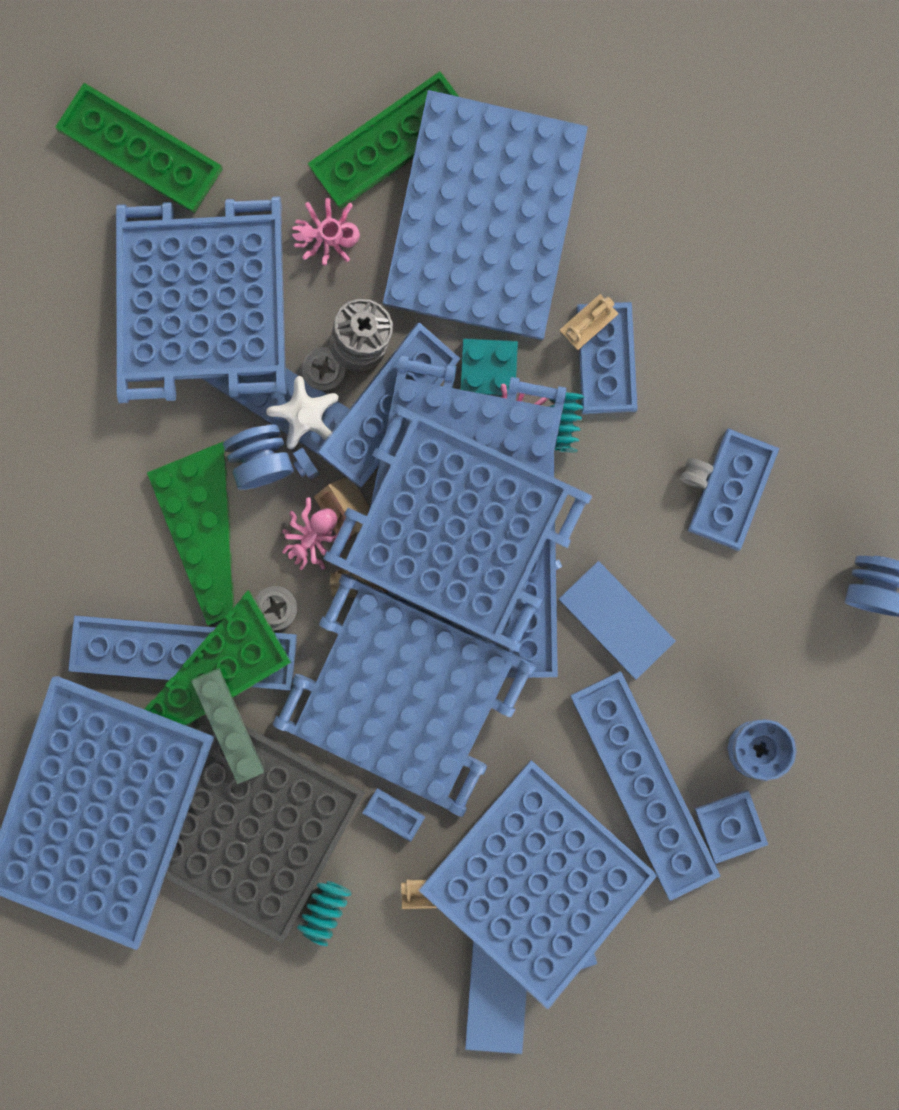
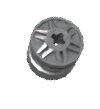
M355 299L344 304L335 317L330 336V350L333 358L342 367L351 371L364 372L375 368L382 361L393 333V322L389 313L381 304L369 299Z

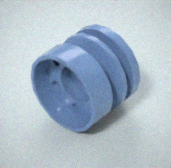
M278 425L253 427L224 441V450L232 452L227 457L230 463H243L232 471L239 490L264 486L283 479L294 472L287 453H274V451L284 445L283 439L277 438L281 434Z
M856 556L855 565L866 570L854 569L852 570V575L863 580V584H850L848 586L845 604L878 614L899 617V593L897 592L899 589V561L883 556Z
M766 719L749 721L738 726L730 736L727 748L729 760L738 772L745 777L765 781L778 779L786 774L794 764L796 756L795 741L788 729L778 722ZM761 744V749L764 750V753L756 756L753 746Z

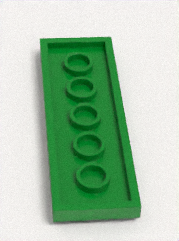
M441 71L307 163L339 210L414 159L428 90L459 97Z
M86 83L82 84L55 126L56 130L193 214H195L223 170L219 163Z

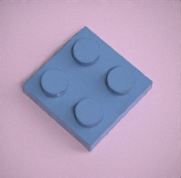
M748 790L694 808L715 864L768 845Z

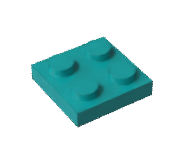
M463 339L461 390L502 397L501 384H505L508 396L511 377L516 378L518 341Z

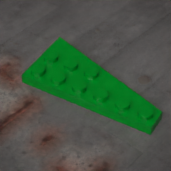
M224 441L147 472L207 626L222 621L226 614L235 606Z
M250 590L246 591L240 601L226 614L220 624L205 638L182 665L180 670L165 684V687L144 710L187 726L206 714L193 686L192 680L220 668L233 698L292 663Z

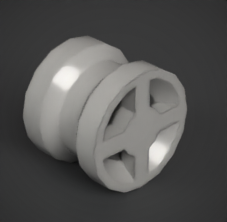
M688 458L686 461L687 469L681 474L680 480L690 486L706 489L708 484L706 479L712 473L713 466L701 460Z

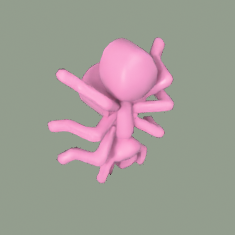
M326 198V219L321 223L310 203H305L318 228L313 229L307 221L295 220L296 224L305 226H295L292 228L295 231H299V233L292 234L293 238L299 242H304L295 243L294 247L305 248L308 243L312 242L315 238L317 239L312 250L307 251L302 256V259L306 260L310 256H314L324 241L323 266L327 265V260L329 259V246H333L337 253L346 262H349L350 258L339 245L350 248L359 241L360 234L357 226L349 222L344 223L353 205L348 203L343 210L341 218L337 221L331 218L330 199Z
M308 497L306 498V507L301 514L305 527L296 522L297 516L293 511L289 513L292 518L290 525L304 535L291 534L287 529L282 530V533L285 534L284 538L301 540V544H289L282 550V553L285 554L289 549H292L289 551L288 557L293 559L297 556L295 564L302 562L299 568L302 570L308 562L307 550L310 548L311 562L319 565L323 570L326 566L322 560L316 558L315 545L321 554L325 556L328 550L323 547L321 542L335 541L337 535L331 536L337 524V515L333 510L326 508L313 514L309 521L308 514L311 510V498Z

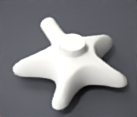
M298 376L294 380V391L291 400L283 405L269 407L266 413L271 417H283L288 420L289 432L286 445L287 448L294 449L302 435L308 431L317 433L324 440L327 439L332 431L324 425L322 415L327 408L338 401L339 396L331 393L311 398L306 393L303 377Z

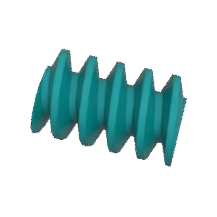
M566 392L554 450L569 453L578 452L577 449L571 447V443L579 442V439L572 436V433L581 430V428L573 425V423L582 420V417L576 415L575 411L583 409L582 405L576 403V400L585 398L583 395ZM549 399L551 403L555 404L556 400Z
M332 881L316 884L322 893H312L311 896L317 901V904H307V908L312 911V915L303 914L302 918L307 922V925L297 926L304 937L325 947L328 946V942L325 939H330L333 936L330 928H336L338 925L335 918H339L343 914L339 907L347 905V900L343 896H351L352 894L346 887Z

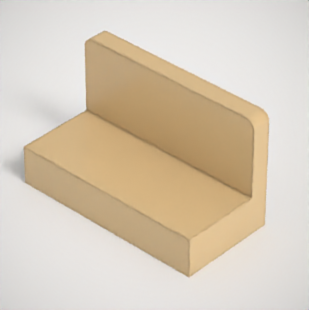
M348 478L328 484L314 496L321 510L328 508L336 513L337 524L333 529L336 535H338L346 518L344 513L347 507L365 516L370 511V507L359 488ZM356 521L350 534V539L360 532L362 523Z

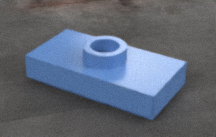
M379 788L376 789L363 811L364 815L410 842L425 819L424 815Z

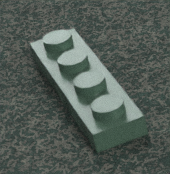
M220 668L192 680L193 686L237 784L264 773L263 765Z

